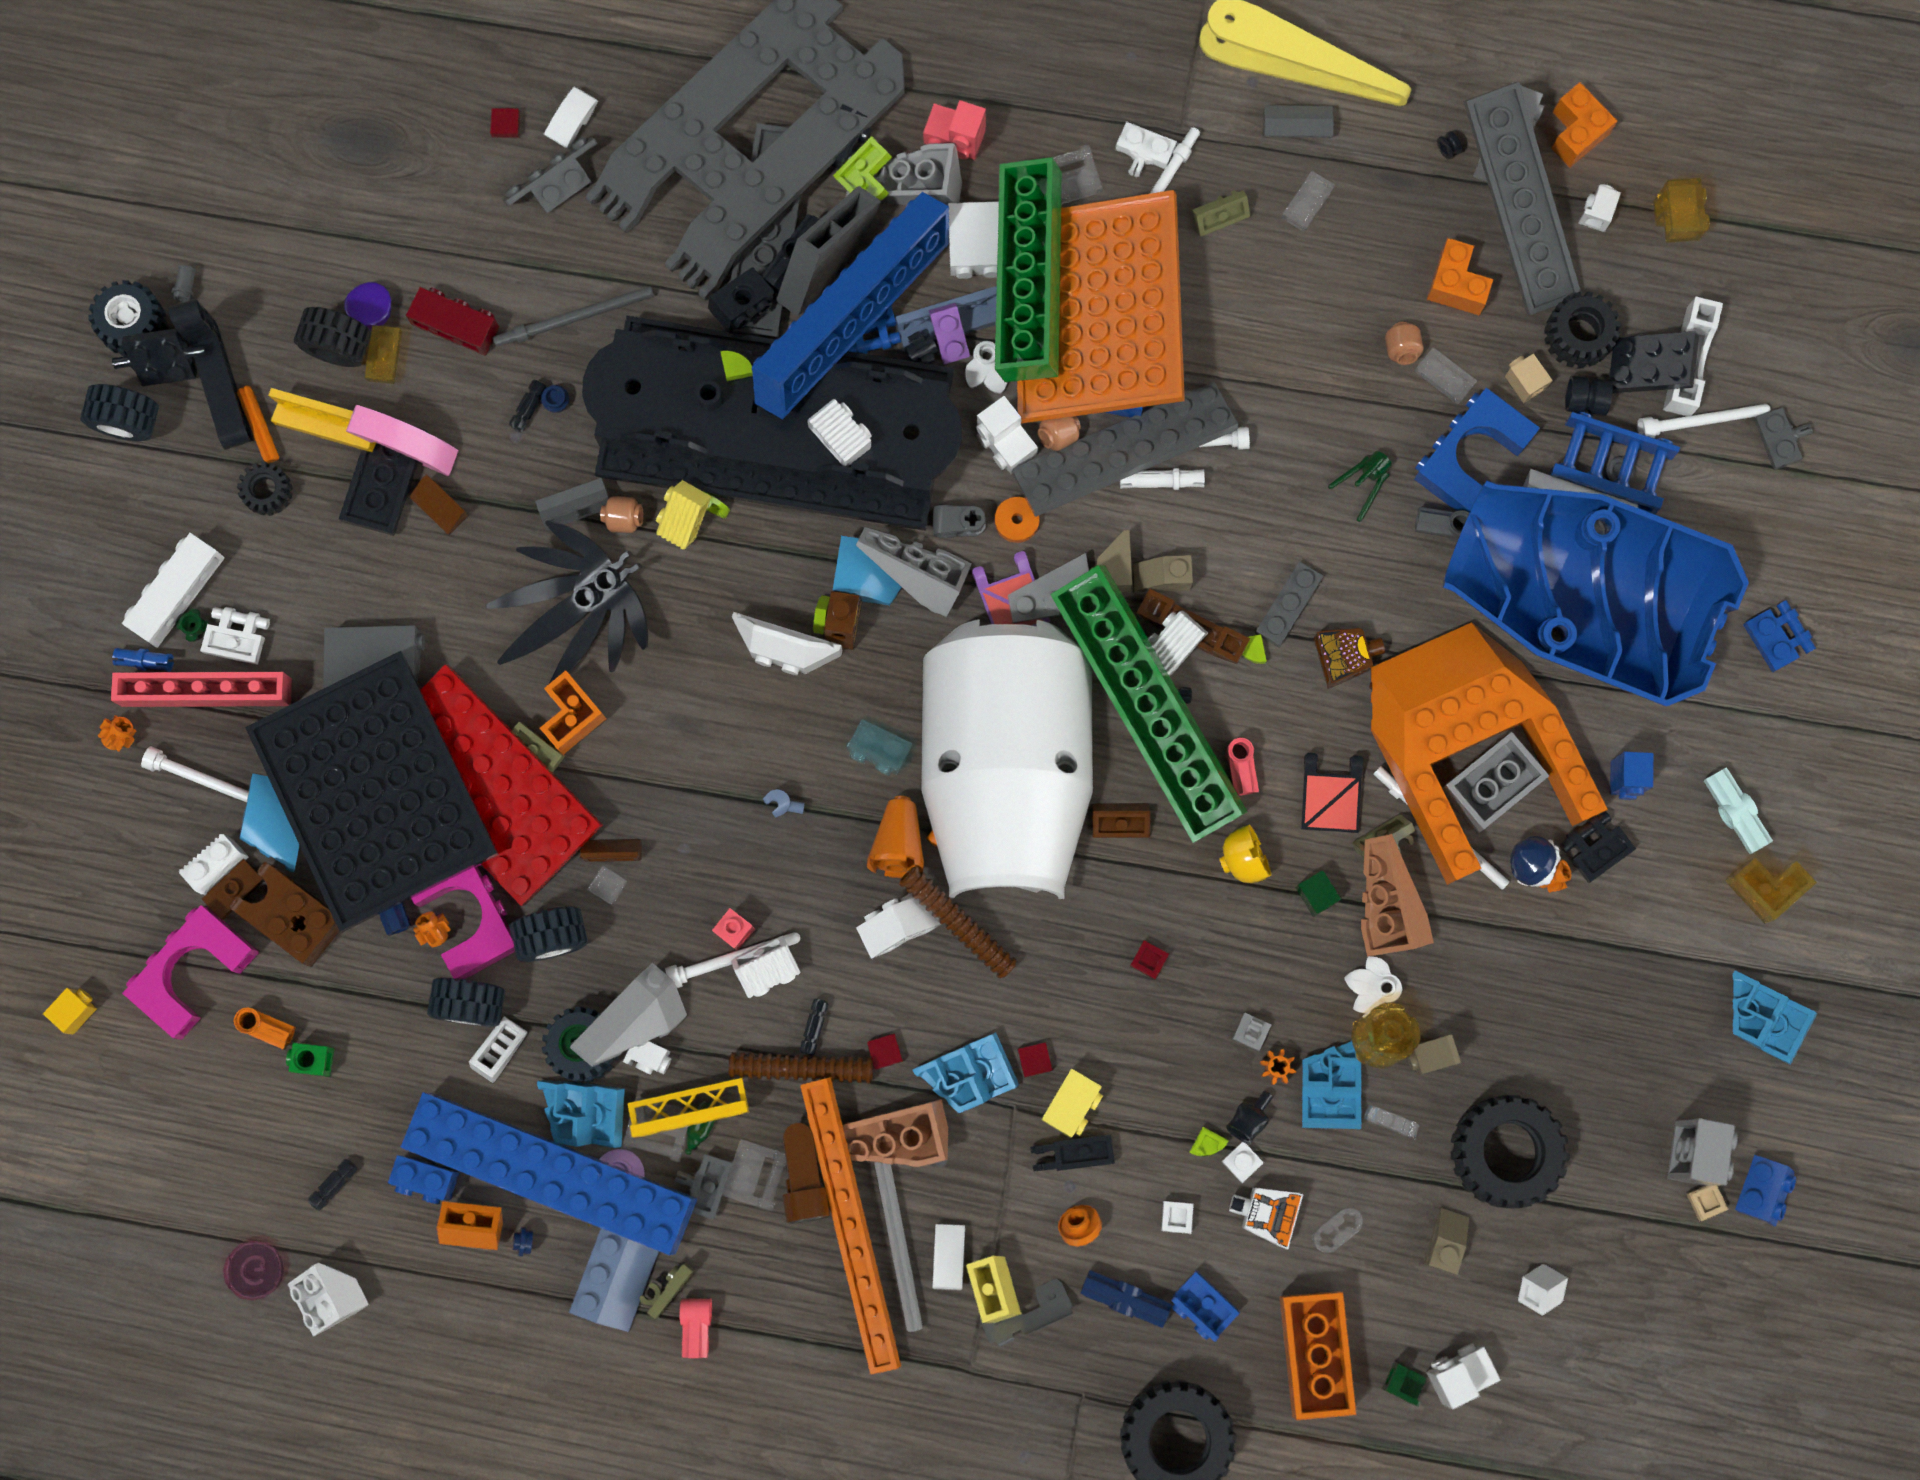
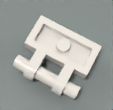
M214 607L212 618L220 619L219 626L207 624L200 651L209 655L258 665L265 638L261 635H256L255 631L257 628L268 629L270 619L260 617V614L254 612L245 614L236 612L235 608L225 607L222 609ZM233 622L245 625L243 632L230 629Z

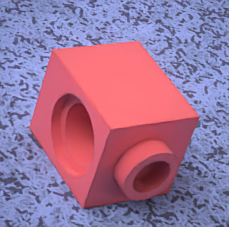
M729 908L712 931L738 951L754 932L755 928Z

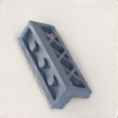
M997 286L896 316V326L904 352H906L904 346L909 344L907 337L917 331L923 336L929 333L934 342L937 343L929 310L955 303L957 305L964 334L996 325Z

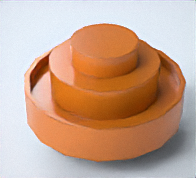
M1078 1205L1068 1209L1058 1222V1230L1063 1240L1067 1244L1076 1247L1093 1242L1102 1229V1221L1097 1211L1088 1205Z

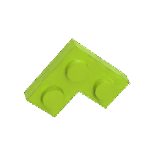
M871 136L833 176L849 193L860 186L882 201L889 193L873 176L892 157Z

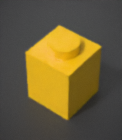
M66 988L43 1015L63 1033L73 1035L97 1008L91 1003L93 998L83 989Z

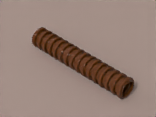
M918 866L909 869L901 878L899 885L901 887L905 886L907 893L912 892V897L915 900L919 899V904L921 906L925 905L926 911H932V916L934 918L938 917L940 924H946L945 928L947 930L951 929V934L953 936L957 935L959 942L964 941V946L971 948V953L977 954V959L980 961L984 960L983 964L986 967L990 966L991 972H997L996 976L999 979L1006 977L1014 969L1017 960L1014 957L1010 958L1009 952H1003L1004 948L1001 945L997 946V941L995 939L991 940L990 934H984V929L982 927L978 928V923L976 921L972 922L971 916H965V911L963 909L959 910L957 903H952L950 897L946 898V893L939 891L938 885H932L933 881L930 878L926 879V874L924 872L920 873Z
M732 1052L729 1057V1075L731 1078H735V1075H739V1078L748 1076L749 1079H753V1076H757L758 1079L766 1076L767 1079L775 1077L776 1080H780L781 1077L789 1080L792 1077L795 1081H798L799 1078H803V1081H807L808 1078L816 1081L817 1079L822 1080L831 1077L832 1082L835 1079H839V1082L842 1083L844 1080H848V1083H852L853 1080H857V1083H862V1080H864L867 1084H870L873 1078L872 1058L863 1060L862 1057H858V1060H854L853 1057L845 1060L843 1056L840 1059H836L835 1056H831V1059L822 1056L821 1059L817 1055H813V1058H809L808 1055L800 1058L799 1055L791 1057L790 1054H786L785 1057L777 1054L776 1057H773L771 1053H768L767 1056H763V1053L755 1056L754 1053L745 1055L744 1052H741L740 1055H736V1052Z

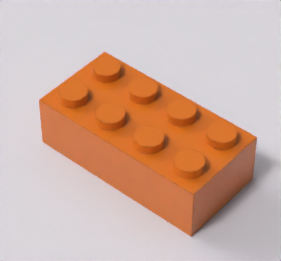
M1333 1291L1280 1296L1292 1417L1296 1420L1356 1415L1343 1292Z

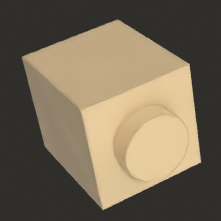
M1534 354L1526 359L1524 356H1520L1509 364L1510 369L1505 376L1523 403L1546 390L1553 381Z

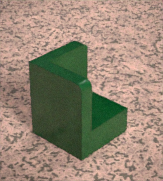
M1324 871L1318 872L1295 887L1313 917L1341 900Z
M1393 1362L1382 1390L1419 1407L1421 1401L1417 1399L1426 1378Z

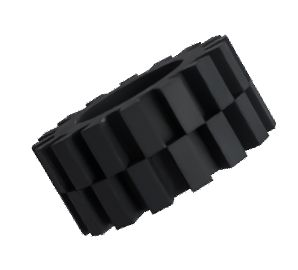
M261 462L260 466L257 463L252 464L253 469L251 470L248 467L244 469L247 474L245 476L240 475L239 477L242 482L237 483V488L240 490L238 495L251 511L257 512L259 515L264 516L266 513L271 516L274 515L273 511L275 510L278 513L283 511L280 508L282 505L285 507L289 505L286 500L287 498L292 499L293 494L290 490H293V486L289 482L291 481L280 468L273 463L269 465L267 462ZM264 479L272 480L275 484L274 493L268 498L257 497L255 493L256 485Z

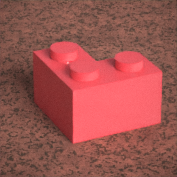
M959 100L956 110L934 104L923 132L924 144L955 143L958 158L975 160L986 131V108Z

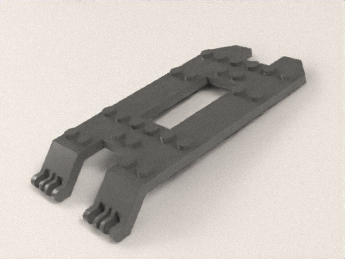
M774 0L611 154L596 185L586 195V199L591 204H596L605 195L606 191L611 194L599 207L603 214L608 213L607 217L611 221H616L626 208L629 209L630 213L619 223V227L625 233L631 231L639 223L656 189L675 171L712 202L691 222L675 253L665 263V267L673 272L679 268L685 259L689 260V265L679 273V279L683 282L687 281V285L691 289L696 288L705 275L709 277V282L699 290V296L705 301L709 299L710 295L718 291L736 257L835 162V158L857 135L870 128L904 94L902 53L882 38L863 55L828 26L843 11V5L837 0ZM789 64L824 94L752 163L716 132L780 70ZM842 104H844L852 108L853 111H844L841 110L840 107ZM858 111L868 117L860 116L855 113Z

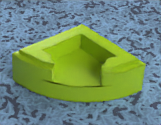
M720 351L727 381L753 376L752 365L744 356L732 351Z
M711 496L712 498L706 510L723 519L726 518L730 509L720 500Z
M822 595L818 600L813 624L814 633L824 634L830 600L829 596Z
M1261 634L1249 636L1250 641L1242 656L1253 663L1265 664L1267 660Z
M1202 1127L1189 1153L1196 1156L1213 1155L1222 1150L1229 1141Z

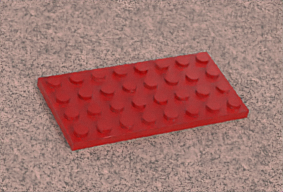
M445 664L421 689V692L499 855L481 863V865L520 906H525L603 824L547 768L527 745L512 732L449 665Z

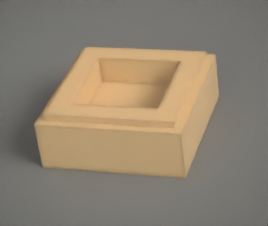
M1717 1185L1703 1186L1687 1193L1699 1221L1728 1210Z

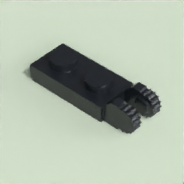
M1111 1134L1054 1141L1053 1144L1030 1147L1031 1153L1043 1154L1048 1151H1054L1055 1154L1054 1163H1036V1165H1033V1172L1052 1169L1062 1171L1115 1164Z

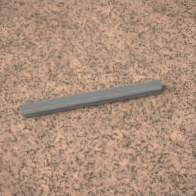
M874 1162L906 1328L908 1332L918 1331L922 1329V1321L891 1164Z

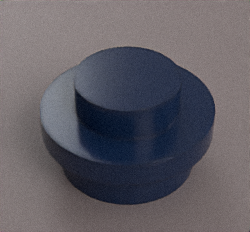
M552 385L543 391L541 401L546 410L558 413L565 410L568 406L569 394L562 386Z
M521 1227L519 1233L514 1232L512 1250L518 1251V1257H523V1254H531L533 1231L526 1230V1227Z

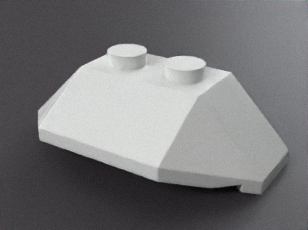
M733 612V621L757 664L771 667V664L781 666V670L788 674L798 675V672L807 674L842 655L843 650L840 644Z

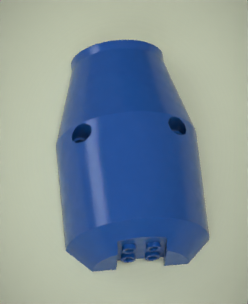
M1486 480L1460 533L1448 564L1442 587L1456 593L1534 655L1667 707L1706 690L1716 663L1706 660V656L1710 657L1716 647L1717 641L1714 640L1717 629L1721 630L1728 616L1727 613L1738 610L1749 581L1732 544L1603 494L1497 485ZM1596 521H1600L1603 524L1604 535L1596 532L1594 527ZM1553 628L1560 633L1561 642L1553 640L1551 636Z

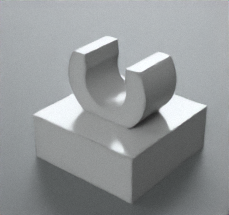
M1244 1013L1232 1040L1259 1052L1271 1024Z

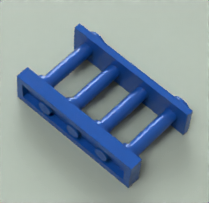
M1572 412L1565 423V426L1574 428L1564 461L1560 464L1555 463L1549 475L1638 504L1639 509L1655 515L1661 509L1664 498L1657 496L1655 490L1665 459L1672 460L1678 454L1680 447L1673 445V442L1668 439H1654L1592 419L1593 417L1585 412ZM1585 432L1601 437L1591 470L1587 473L1576 470L1574 466ZM1611 441L1628 446L1618 478L1613 482L1603 479L1601 475ZM1638 450L1654 454L1645 487L1641 490L1630 488L1628 484Z

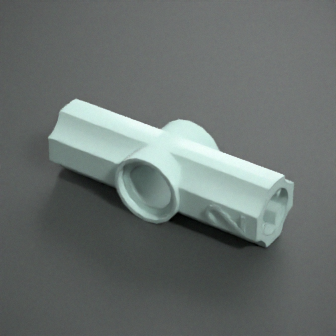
M1727 767L1704 780V783L1719 805L1718 811L1722 820L1729 828L1735 830L1749 854L1754 853L1773 841L1757 816L1758 809L1754 801L1748 794L1742 793Z

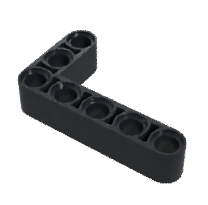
M196 298L169 307V315L175 329L190 346L205 344L207 347V356L194 357L222 447L224 450L251 442V431L237 395V385L215 319Z

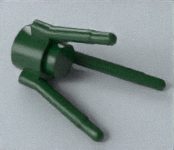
M1375 451L1370 457L1365 456L1360 463L1330 483L1328 488L1333 489L1361 469L1363 474L1355 482L1356 487L1360 486L1367 478L1371 480L1378 479L1357 517V521L1361 522L1383 482L1389 477L1387 471L1392 466V463L1385 454Z

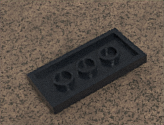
M416 427V428H418V429H420V430H423V431L427 432L426 429H422V428ZM379 443L375 444L373 452L361 450L339 520L394 536L419 461Z

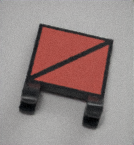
M1316 753L1305 754L1301 830L1359 833L1363 757L1357 755L1350 757L1349 775L1316 773L1318 755Z

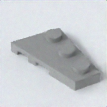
M1086 553L1009 594L1007 597L1012 624L1062 615L1050 594L1089 571Z

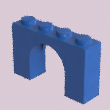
M1485 388L1481 395L1476 392L1466 404L1469 410L1464 416L1459 413L1449 425L1452 431L1447 437L1442 434L1432 446L1436 450L1429 458L1425 455L1415 467L1419 472L1414 480L1455 511L1464 510L1469 513L1482 488V485L1467 475L1458 464L1456 447L1461 439L1474 434L1486 435L1496 440L1518 457L1540 429V427L1488 388Z

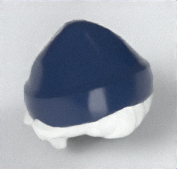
M1531 836L1519 841L1514 846L1510 856L1511 871L1518 880V883L1536 887L1550 884L1556 872V866L1561 860L1559 847L1554 845L1553 840H1546L1539 836Z

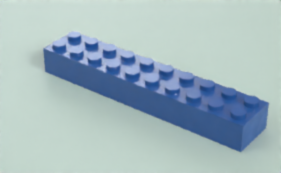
M921 192L914 200L909 201L905 210L898 217H894L882 233L876 235L872 244L865 251H861L848 268L842 270L839 278L832 285H828L824 289L822 295L815 303L808 305L805 313L797 321L795 320L790 324L782 337L773 341L770 349L762 357H758L752 366L755 404L783 419L949 245L948 205L924 192Z
M422 1093L400 1147L667 1255L677 1253L698 1199L433 1093Z

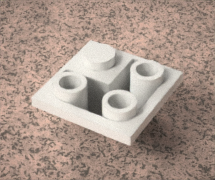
M321 1263L313 1265L288 1283L291 1297L297 1303L303 1315L304 1324L310 1329L313 1337L369 1305L356 1278Z

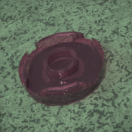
M250 1241L238 1245L226 1258L223 1269L227 1287L240 1299L251 1301L266 1298L276 1291L284 1273L283 1260L277 1249L267 1242Z

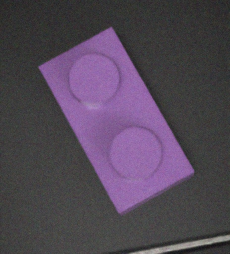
M952 303L929 310L943 364L970 357L957 305Z

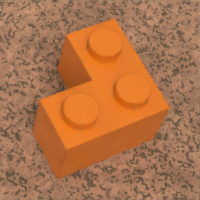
M1580 82L1560 98L1553 111L1567 129L1557 137L1551 149L1571 168L1610 135L1617 123V120Z
M1447 238L1441 251L1426 300L1475 315L1481 314L1486 305L1493 279L1467 271L1474 249L1473 245Z
M564 671L544 688L561 708V711L541 726L540 729L557 750L564 755L603 723L606 717L567 671Z

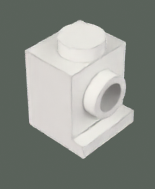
M1600 184L1595 194H1589L1584 207L1585 211L1578 223L1605 232L1612 220L1621 192L1615 191L1609 185Z
M647 1041L645 1045L630 1048L623 1062L632 1066L634 1061L638 1063L635 1068L650 1075L653 1070L665 1074L671 1063V1058L668 1057L670 1051Z

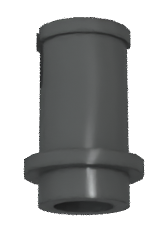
M186 265L178 266L175 288L171 289L174 300L186 302L194 297L192 287L196 274L195 268Z

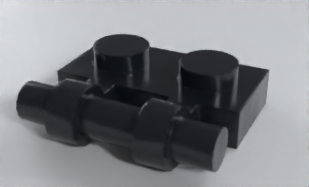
M1606 811L1598 816L1589 818L1586 825L1577 831L1573 830L1566 835L1567 838L1559 844L1565 853L1572 848H1576L1580 853L1571 861L1588 883L1636 850L1619 826L1610 832L1604 826L1612 820ZM1593 833H1596L1600 839L1589 847L1584 840Z

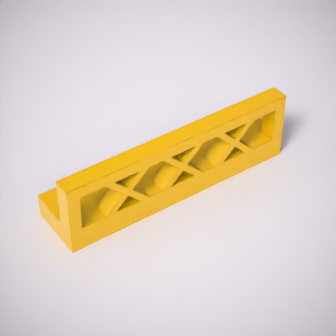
M271 388L268 396L278 403L271 422L275 425L373 452L376 442L371 443L346 432L353 411Z
M743 1078L627 1103L632 1124L630 1126L632 1138L750 1113ZM738 1085L741 1101L727 1104L719 1099L726 1088ZM720 1089L716 1096L710 1093V1091ZM706 1093L714 1099L707 1109L698 1110L691 1105L697 1094ZM691 1096L688 1102L681 1099L683 1097ZM676 1099L685 1105L680 1115L670 1117L662 1111L669 1100ZM717 1101L723 1104L721 1106L714 1107ZM663 1102L659 1109L652 1105ZM649 1106L656 1111L651 1121L638 1124L635 1108ZM688 1108H690V1109H692V1110L694 1111V1112L686 1113V1111L688 1110ZM660 1114L666 1117L657 1120Z

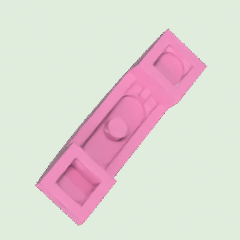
M355 405L346 432L366 441L379 443L422 462L423 466L445 476L450 475L458 450L423 430L359 405Z

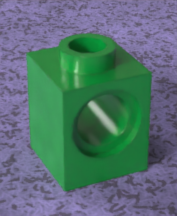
M293 1043L292 1049L288 1050L286 1056V1065L289 1066L288 1072L330 1077L334 1048ZM312 1052L314 1063L307 1068L303 1063V1058L306 1053Z

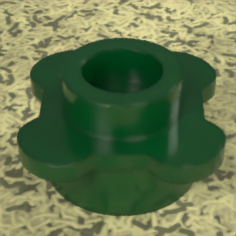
M191 609L176 622L177 629L185 633V638L189 642H195L202 632H206L207 624H210L208 621L203 620L198 609ZM192 623H195L194 628H191Z

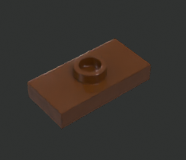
M243 859L202 900L221 920H224L233 911L229 907L231 902L236 897L246 899L264 882V879L258 875V872L247 860Z

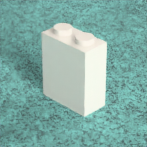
M999 202L948 203L951 276H956L960 279L971 278L973 275H984L987 278L997 277Z

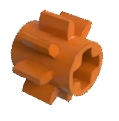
M115 715L111 721L105 718L99 727L101 731L98 737L101 738L102 744L110 750L120 752L123 746L129 749L135 740L133 736L136 730L133 729V724L125 717H117Z
M1565 860L1559 861L1550 884L1540 887L1543 889L1547 888L1549 893L1566 889L1567 885L1565 882L1571 880V870Z
M426 912L418 917L415 922L417 927L413 928L414 936L420 945L428 943L430 947H437L443 944L448 939L447 932L451 931L449 922L444 914L441 913L436 916L434 912Z
M1283 1049L1278 1052V1056H1274L1273 1052L1268 1051L1267 1056L1269 1060L1259 1062L1260 1065L1265 1066L1266 1071L1261 1074V1077H1271V1085H1275L1279 1078H1281L1284 1084L1288 1083L1286 1075L1288 1073H1296L1294 1069L1290 1068V1063L1293 1062L1294 1057L1288 1059L1283 1057ZM1273 1060L1284 1064V1067L1281 1069L1282 1075L1279 1072L1273 1073L1271 1071V1067L1274 1066Z

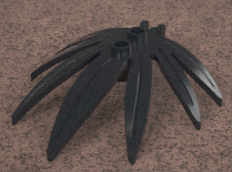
M547 520L545 521L547 527L561 541L576 552L584 555V557L556 548L538 546L517 547L516 551L549 565L580 570L581 574L530 584L486 604L488 609L523 606L552 599L574 590L572 595L552 607L528 627L505 651L497 663L499 665L505 664L547 645L572 628L590 611V616L582 624L564 652L549 682L550 684L564 671L570 673L581 661L599 633L607 611L610 610L608 663L609 672H614L621 658L625 641V610L637 643L642 650L648 647L646 614L637 593L627 581L629 575L639 571L642 565L636 563L632 568L627 567L620 572L619 570L627 564V559L633 555L630 550L624 552L618 562L613 563L605 551L586 535L564 524Z

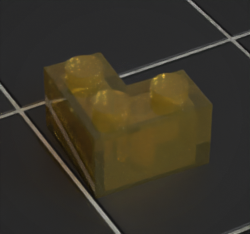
M1701 178L1667 180L1653 200L1656 227L1664 226L1666 243L1699 241L1705 232L1708 231L1710 224L1709 215L1705 214L1704 210L1707 193L1706 189L1702 188Z
M1756 858L1745 862L1725 880L1764 924L1776 920L1817 883L1797 861L1786 865L1776 875L1772 876Z

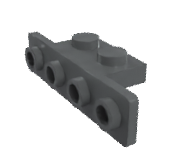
M585 136L581 137L571 145L573 149L565 155L563 152H560L549 160L551 165L542 171L541 168H538L527 176L529 181L522 186L517 183L506 190L505 194L507 196L502 199L503 202L509 206L531 191L543 210L548 213L591 182L576 158L597 144L596 140L591 137L588 139Z

